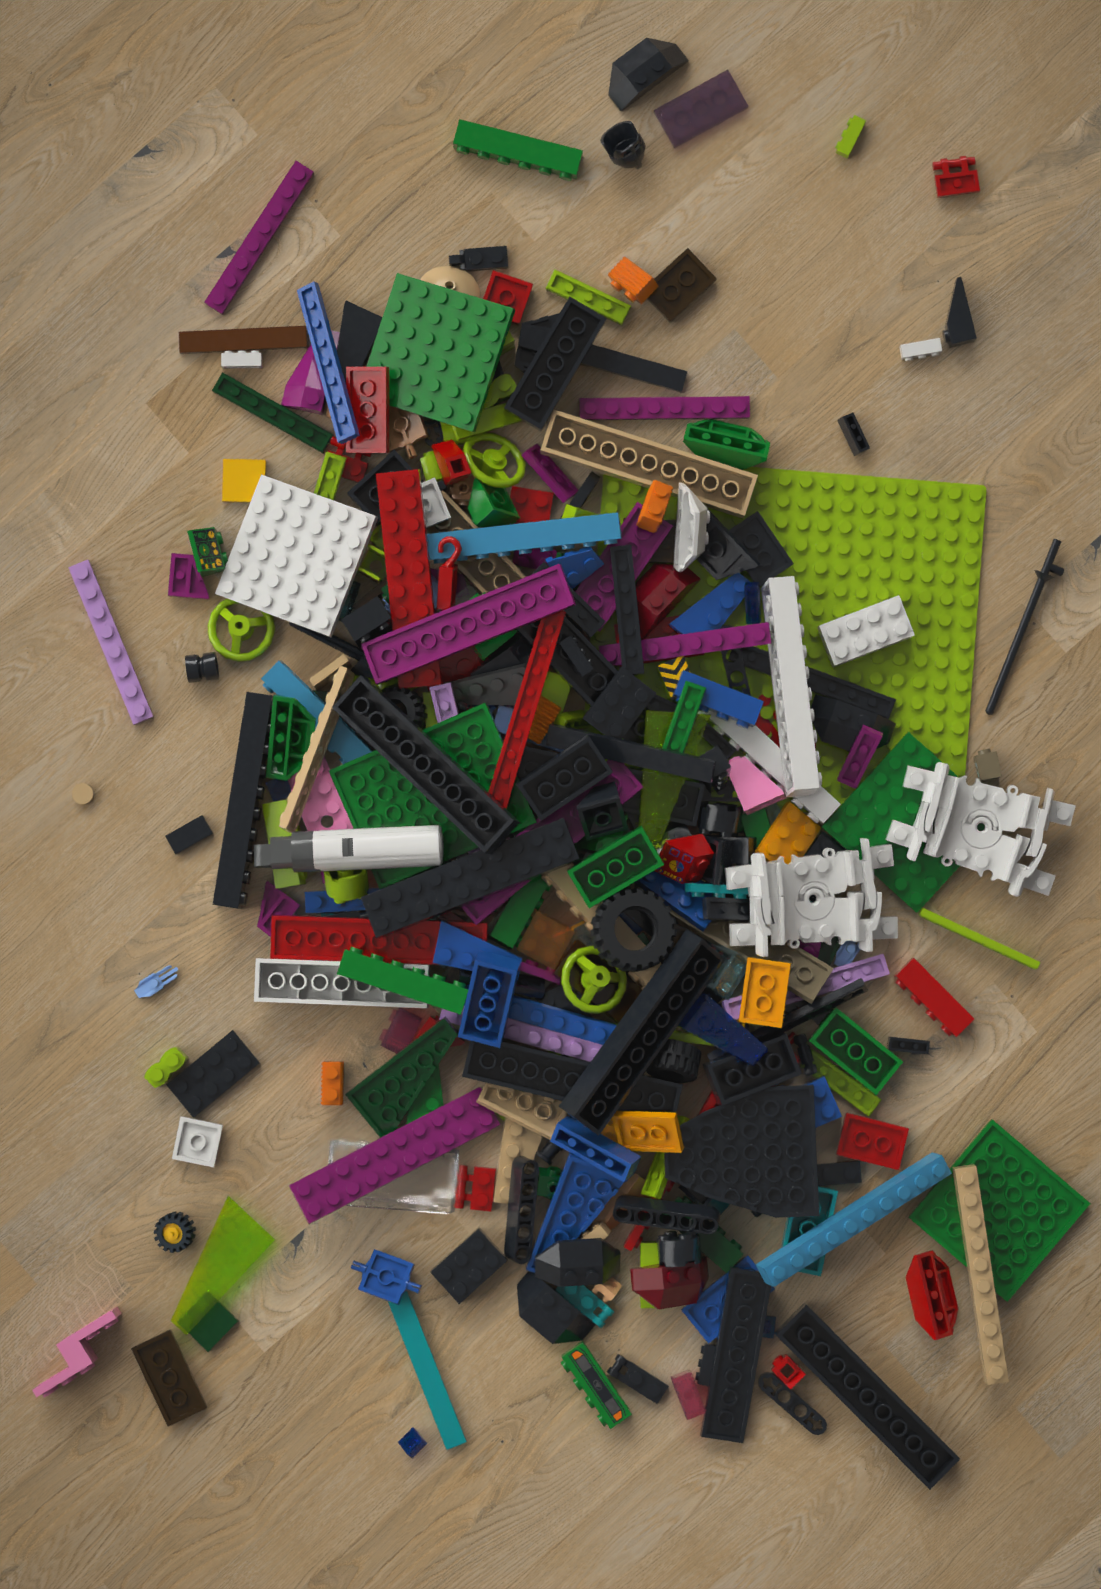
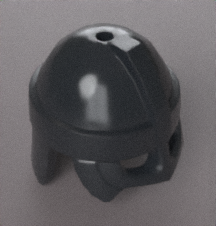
M631 121L620 122L609 128L600 139L601 144L614 164L623 168L635 167L639 169L642 167L641 162L644 158L646 145L641 134H638Z

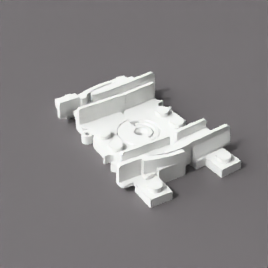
M936 763L934 772L907 765L903 787L923 791L922 802L913 826L892 820L886 837L887 841L908 847L907 858L914 862L922 842H925L926 846L923 853L937 858L943 855L941 863L944 866H950L953 862L952 859H954L957 865L977 871L980 877H982L985 870H990L992 872L990 880L1001 879L1009 882L1008 892L1013 896H1020L1023 888L1049 896L1055 875L1037 869L1047 844L1042 843L1043 831L1048 830L1049 822L1071 826L1075 805L1053 800L1054 790L1047 788L1043 807L1038 808L1040 797L1026 793L1017 795L1018 788L1014 785H1009L1006 789L1007 793H1005L1003 788L981 783L978 778L975 779L973 785L969 786L966 783V775L960 778L948 775L949 765L946 763ZM979 823H983L985 825V829L983 831H979L977 829V825ZM1018 827L1032 829L1030 838L1019 834L1016 835L1015 839L1002 835L1003 830L1014 832ZM1023 855L1033 857L1029 866L1018 863Z
M860 838L862 860H859L858 850L838 851L835 854L834 849L825 848L822 853L824 857L818 854L803 857L791 854L792 859L789 864H785L783 856H779L775 861L766 862L765 854L753 853L751 855V865L724 868L727 890L748 887V894L750 896V923L729 924L730 946L755 945V952L758 956L768 957V935H771V945H785L787 942V945L794 949L800 945L798 939L804 943L825 942L827 945H831V939L837 936L839 944L843 945L846 941L859 942V949L866 952L873 951L874 939L898 938V917H880L882 893L876 891L873 880L875 878L874 869L894 866L892 845L886 844L870 847L869 839ZM848 885H861V891L847 892V897H835L834 895L845 892ZM811 895L816 896V901L813 903L809 901ZM870 909V917L860 918L862 910Z

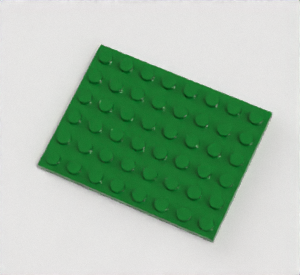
M483 703L423 729L430 738L489 792L503 746V740L487 703ZM377 750L329 770L353 829L440 825L442 827L444 845L443 862L478 848L470 838ZM518 775L515 779L507 810L520 823L511 833L537 822L532 807L516 785V782L520 780ZM433 866L371 869L379 889H382Z

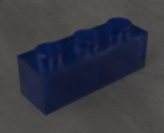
M746 582L744 585L746 624H758L761 622L759 582Z

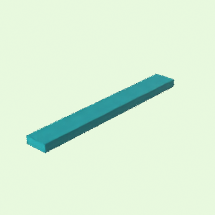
M406 1291L399 1305L391 1302L388 1303L446 1450L466 1443L467 1440L408 1291Z

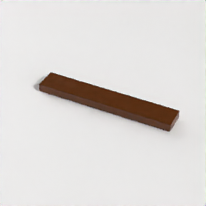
M306 326L179 332L180 354L308 348Z

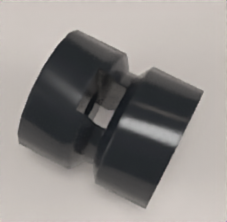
M216 652L203 653L201 658L195 654L185 656L186 673L189 683L199 682L202 677L207 681L219 679Z

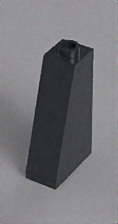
M347 300L344 304L337 354L345 383L346 367H365L382 320L381 316Z

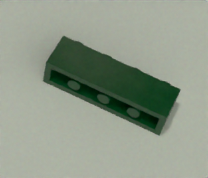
M677 1196L673 1200L674 1202L694 1204L686 1196L683 1198ZM719 1225L717 1231L713 1234L698 1233L700 1235L701 1251L725 1273H728L730 1266L733 1267L743 1256L742 1246L734 1239L729 1241L724 1236L726 1232ZM678 1230L681 1234H685V1231Z

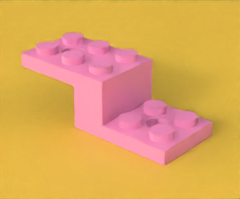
M325 756L303 810L302 819L307 831L353 829L330 776V768ZM297 773L294 774L290 779H288V782L292 790L295 785V777ZM326 815L331 816L334 821L333 825L329 828L323 827L321 823L322 818Z
M118 1307L56 1344L68 1367L36 1386L32 1390L36 1397L43 1395L45 1398L58 1389V1384L61 1383L64 1386L77 1377L76 1373L80 1372L82 1375L95 1366L94 1362L98 1357L88 1340L100 1333L99 1328L104 1327L106 1330L119 1321L117 1317L122 1313Z

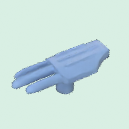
M846 941L836 952L834 964L839 967L852 963L860 951L859 942L856 945L854 941Z
M169 965L141 980L138 987L134 990L138 998L150 997L163 989V986L174 980L177 974L164 982L162 980L176 972L178 968L175 967L159 977V975L172 967Z

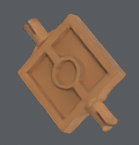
M389 406V452L406 449L408 458L414 459L417 457L413 445L429 437L424 420L420 415Z

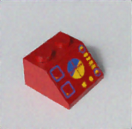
M703 834L666 840L659 854L664 865L654 871L681 884L696 883L701 880L714 852Z

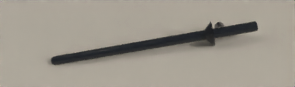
M1053 539L1041 571L1034 570L1038 579L985 712L988 715L994 713L1045 582L1054 578L1049 575V572L1058 576H1062L1064 573V568L1053 564L1061 545L1060 540Z

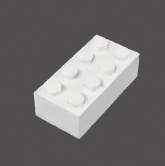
M899 595L819 625L817 628L832 668L907 640L915 635Z

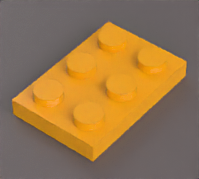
M789 801L785 803L754 853L765 854L766 862L775 861L779 856H783L785 864H789L792 859L791 854L797 857L805 855L821 827Z
M753 957L747 958L739 1022L777 1028L783 1027L791 963Z
M616 1111L613 1115L618 1144L625 1148L641 1152L682 1153L684 1145L677 1113Z

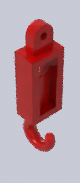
M452 536L444 537L438 544L439 553L444 552L443 547L446 543H452L455 547V552L439 567L437 609H441V611L456 606L458 564L454 563L461 554L462 546L460 541Z

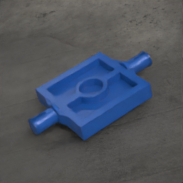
M375 1249L366 1265L355 1260L353 1265H351V1269L362 1272L359 1291L396 1305L400 1304L402 1296L407 1289L419 1294V1289L422 1288V1285L411 1282V1274L415 1266L413 1263Z

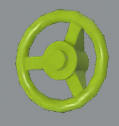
M481 433L471 436L464 443L463 452L465 453L471 474L482 483L495 488H508L518 484L523 479L526 468L524 458L521 456L522 453L517 446L507 438L495 433ZM480 441H492L502 445L499 450L487 449L484 453L472 449ZM509 452L516 459L518 466L517 473L510 479L503 471L507 465L506 455Z
M226 598L219 602L211 612L207 625L209 640L214 649L224 658L237 662L251 661L262 655L271 645L275 633L274 617L262 611L263 616L255 618L233 615L226 608L238 603ZM219 615L229 622L228 629L232 636L231 651L225 648L217 637L216 624ZM266 625L267 631L262 643L250 652L240 653L242 641L249 639L253 635L254 628Z
M591 945L577 949L567 958L562 968L561 983L565 996L573 1006L587 1013L599 1014L610 1011L620 1003L626 991L627 976L625 971H620L617 967H615L617 973L609 972L604 966H596L584 957L589 954L598 955L600 953L597 948L594 949V946ZM575 962L584 971L581 976V983L585 991L581 1000L573 993L569 982L570 971ZM618 982V989L614 997L608 1002L600 1005L589 1004L594 995L601 991L608 983Z

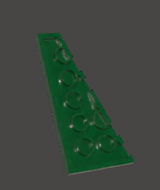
M446 1016L346 1092L347 1098L380 1138L395 1131L459 1034Z

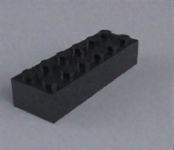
M569 297L505 405L504 410L537 430L542 431L603 328L607 318Z

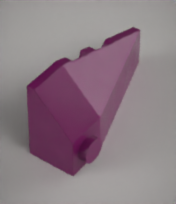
M331 330L337 350L340 332ZM310 344L285 386L281 405L287 408L323 415L326 397L312 345Z

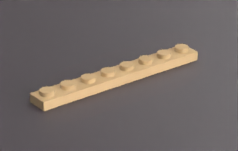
M340 666L338 672L333 677L332 688L326 696L324 709L319 714L318 725L311 735L308 751L303 756L302 767L295 777L294 788L288 795L286 809L280 816L279 827L289 833L295 832L340 716L332 707L350 688L355 674L346 667Z

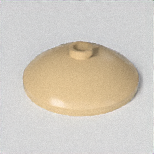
M436 267L425 273L420 279L445 288L446 286H451L452 290L480 298V289L474 277L458 267Z

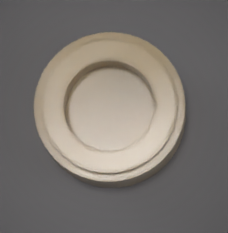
M80 783L73 788L72 798L76 803L86 805L93 800L94 791L90 785Z

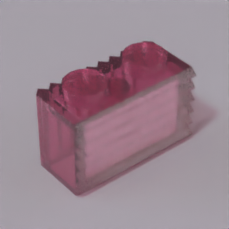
M399 1007L398 1010L393 1009L388 1019L392 1023L388 1030L383 1029L379 1040L382 1041L380 1046L397 1054L411 1043L423 1018L402 1007Z
M688 1369L671 1376L686 1419L689 1420L704 1414L706 1409L691 1370Z

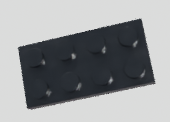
M232 1030L166 1085L194 1118L259 1065L260 1062L236 1032Z

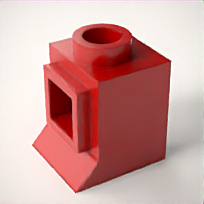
M780 1354L772 1362L774 1366L771 1370L790 1390L806 1375L787 1354L784 1356ZM787 1363L795 1370L788 1378L780 1371Z

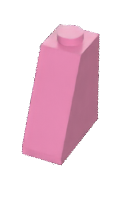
M737 756L728 761L731 765L729 777L747 815L786 799L782 789L745 756L742 758Z

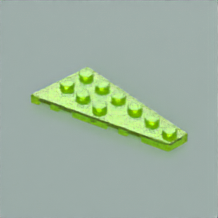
M646 710L645 745L662 748L674 712ZM697 714L684 750L685 754L695 756L711 714ZM642 768L641 785L643 788L641 789L639 826H643L651 841L661 842L686 777Z
M229 1195L171 1318V1322L185 1335L196 1326L275 1240Z

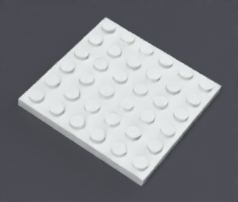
M261 474L215 594L332 637L378 517Z

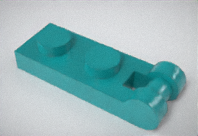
M585 1285L557 1286L555 1289L601 1329L606 1324L605 1320L609 1316L612 1317L615 1313L610 1306L604 1303ZM599 1306L603 1311L597 1316L593 1311Z

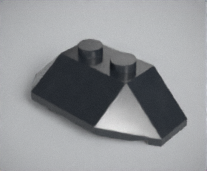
M646 37L612 63L608 96L622 112L689 60L675 43Z
M816 694L810 709L813 708L814 721L812 723L820 740L849 752L863 725L883 733L876 749L889 744L896 723L878 714Z
M602 1238L558 1240L541 1254L539 1253L535 1256L534 1275L559 1287L603 1284L620 1272L621 1252Z
M528 1271L517 1284L519 1317L551 1344L583 1341L596 1325L547 1281L535 1277L534 1272Z

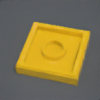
M223 459L222 502L250 503L261 474L266 476V460Z

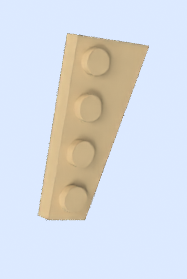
M485 1083L476 1103L551 1140L557 1123L564 1119L567 1114L559 1107L562 1101L490 1083Z
M506 1117L493 1194V1202L508 1204L513 1160L518 1156H524L533 1160L543 1137Z

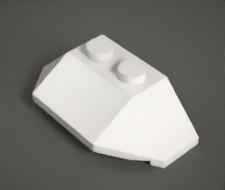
M679 483L673 565L678 572H683L705 551V545L708 544L709 540L706 524L710 522V512L707 511V507L684 483Z

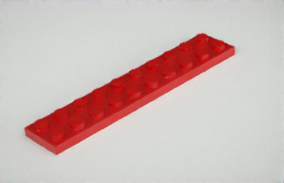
M420 469L376 474L393 631L435 614ZM440 660L398 676L399 689L442 685Z
M272 915L270 959L341 961L344 950H350L352 946L363 950V955L371 957L373 953L384 957L383 961L391 963L394 960L407 964L440 965L433 963L441 921L426 920L378 939L374 934L369 918ZM445 921L487 942L488 922H480L476 925L474 922Z

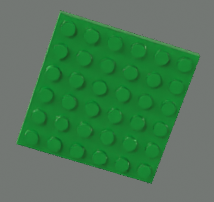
M397 273L366 367H389V406L475 433L515 309Z
M907 732L821 827L845 849L858 850L859 860H862L860 838L869 839L870 847L891 844L894 866L874 869V875L918 913L960 865H957L954 859H952L953 862L950 866H944L941 863L943 855L937 858L924 854L925 842L921 844L916 861H911L907 858L908 847L886 840L892 820L913 826L922 802L923 791L903 787L907 765L934 772L936 763L942 762L910 732ZM949 769L948 775L958 777ZM979 823L977 825V829L979 831H983L985 829V825L983 823Z
M990 1119L949 1169L952 1174L936 1183L908 1218L967 1267L952 1167L976 1165L995 1292L1008 1302L1091 1203L993 1119Z

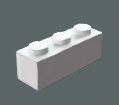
M940 338L903 344L899 347L901 359L905 361H912L916 357L923 359L928 355L935 357L939 356V353L942 352Z
M225 351V353H221V367L223 369L262 368V353H259V351H251V353H246V351H238V353Z

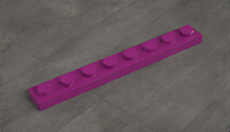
M298 161L294 162L204 303L222 315L224 314L312 178L314 171Z
M750 396L579 398L580 418L585 420L750 419Z
M769 622L641 640L643 662L772 644ZM620 643L599 646L600 653L613 666L622 665Z

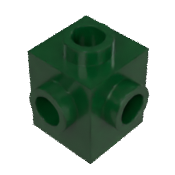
M555 1166L548 1168L539 1167L537 1195L552 1199L563 1170Z

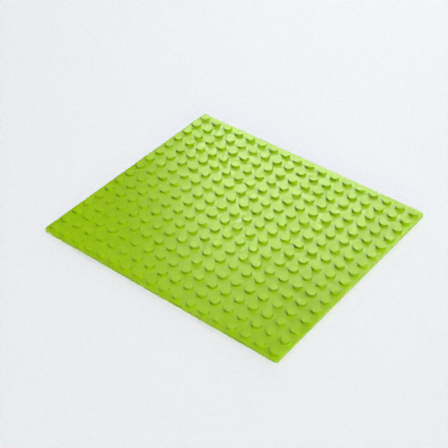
M761 467L744 469V471L758 475L744 519L711 508L708 509L728 530L758 511L794 563L776 577L794 576L795 582H798L799 585L797 603L801 604L802 609L799 620L800 624H803L804 627L802 644L806 646L807 656L804 658L805 666L896 699L889 717L890 721L896 723L890 742L875 750L858 786L907 732H910L940 761L948 764L949 769L959 778L964 776L968 745L986 487L975 484ZM603 474L600 514L619 512L621 526L623 518H627L637 502L643 505L649 488ZM670 497L665 515L663 516L664 520L677 519V497ZM598 542L597 555L599 557L608 545L605 542ZM695 559L688 568L700 577L701 580L666 617L681 615L730 576L715 580ZM648 562L642 570V572L640 573V575L638 576V578L636 579L635 584L654 564L671 563ZM746 570L740 572V574L754 585L722 626L730 625L737 627L765 623L761 587L757 588ZM899 595L915 635L907 640L832 668L818 632V626ZM616 610L600 632L597 631L590 638V643L598 651L599 646L616 644L614 624H618ZM768 644L754 646L768 652ZM731 650L726 653L727 660L729 658ZM721 651L704 653V656L685 658L690 673L729 687ZM667 661L644 664V674L634 676L655 691L656 695L669 700L657 672L658 665ZM619 665L614 666L617 671L620 669ZM745 667L751 696L757 699L761 694L767 698L771 697L770 704L762 706L760 715L764 719H769L778 732L777 721L773 718L775 702L772 677ZM734 671L731 674L732 681L736 683L741 682L743 674L740 671ZM743 684L739 687L733 686V689L736 690L738 688V691L743 693L742 687L746 688V685ZM812 692V699L809 700V702H810V707H811V705H812V702H813V699H814L815 694H816V695H820V694H817V693ZM585 702V712H587L590 706ZM698 715L687 742L688 745L685 747V754L699 757L713 748L698 734L706 723L712 728L715 726L709 719L706 722ZM590 724L587 728H583L584 731L603 735ZM725 734L722 736L726 741H730ZM817 734L815 751L819 752L820 757L817 768L818 772H821L822 775L821 786L842 804L855 790V788L836 781L849 751L822 742ZM741 749L736 750L727 761L737 756L742 758L746 753ZM625 764L627 768L654 773L651 769ZM754 764L760 771L762 770L759 765ZM659 772V773H658V774H660V775L675 777V778L684 779V780H689V781H694V782H698V783H699V780H695V779H691V778H686V777H682V776H678V775H673V774H669V773H664V772ZM773 778L770 779V780H772L776 785L778 784ZM716 790L711 792V797L724 796V794H717ZM734 791L732 797H737L738 795ZM786 797V799L777 802L779 809L782 810L785 803L789 801L794 804L791 801L793 797ZM708 801V804L712 805L713 803L720 802L734 804L737 807L742 806L740 802ZM804 807L800 809L802 812H808Z

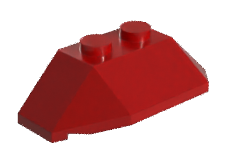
M933 1250L913 1256L905 1277L915 1320L933 1340L951 1336L954 1332L953 1327L957 1318L958 1304L949 1266Z

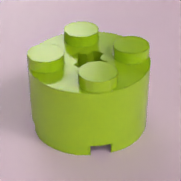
M367 869L324 871L326 893L334 899L335 903L342 904L346 901L357 898L361 899V897L368 895Z

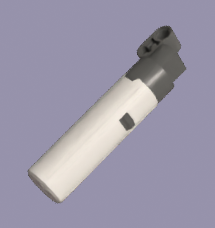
M440 825L292 832L291 836L270 837V844L253 846L255 868H293L294 873L441 866L444 858L443 833Z

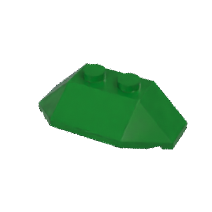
M713 419L688 423L683 440L684 444L695 455L741 470L767 461L770 442L752 428Z
M273 696L266 771L267 778L286 781L300 771L303 764V756L310 746V738L316 727V718L296 698Z

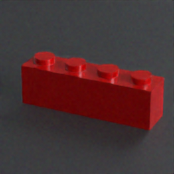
M911 958L894 975L897 979L895 983L903 991L907 989L912 994L910 998L918 1006L922 1004L927 1009L925 1013L933 1021L937 1019L942 1024L940 1028L949 1037L951 1035L957 1037L974 1020L970 1013L915 958Z

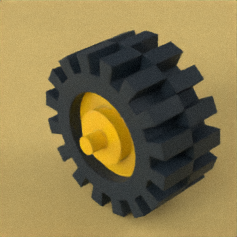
M177 1211L168 1213L160 1218L159 1222L155 1225L157 1229L154 1230V1234H157L154 1239L160 1242L157 1245L159 1247L163 1246L164 1251L170 1250V1253L180 1252L192 1244V1239L196 1236V1234H193L196 1231V1227H192L193 1220L189 1221L188 1215L183 1216V1212L177 1213Z

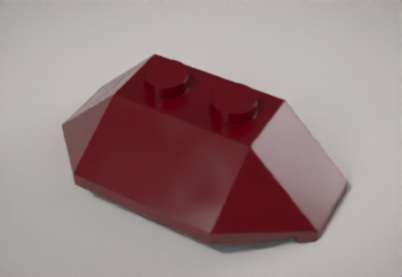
M654 564L636 582L641 639L644 640L700 582L701 578L688 567L683 572H678L672 564Z
M702 1256V1262L696 1265L694 1261H689L683 1267H665V1264L661 1266L655 1264L630 1269L632 1291L639 1294L658 1310L697 1303L709 1279L707 1256Z

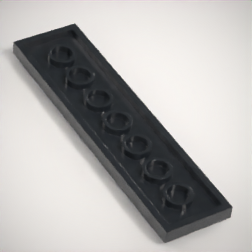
M732 1266L729 1269L700 1436L704 1438L744 1443L771 1292V1285L764 1282L758 1270Z

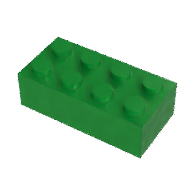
M641 825L567 869V872L588 908H591L663 866L664 862Z
M836 1007L830 1011L808 1039L812 1045L874 1095L880 1092L903 1063L901 1059Z

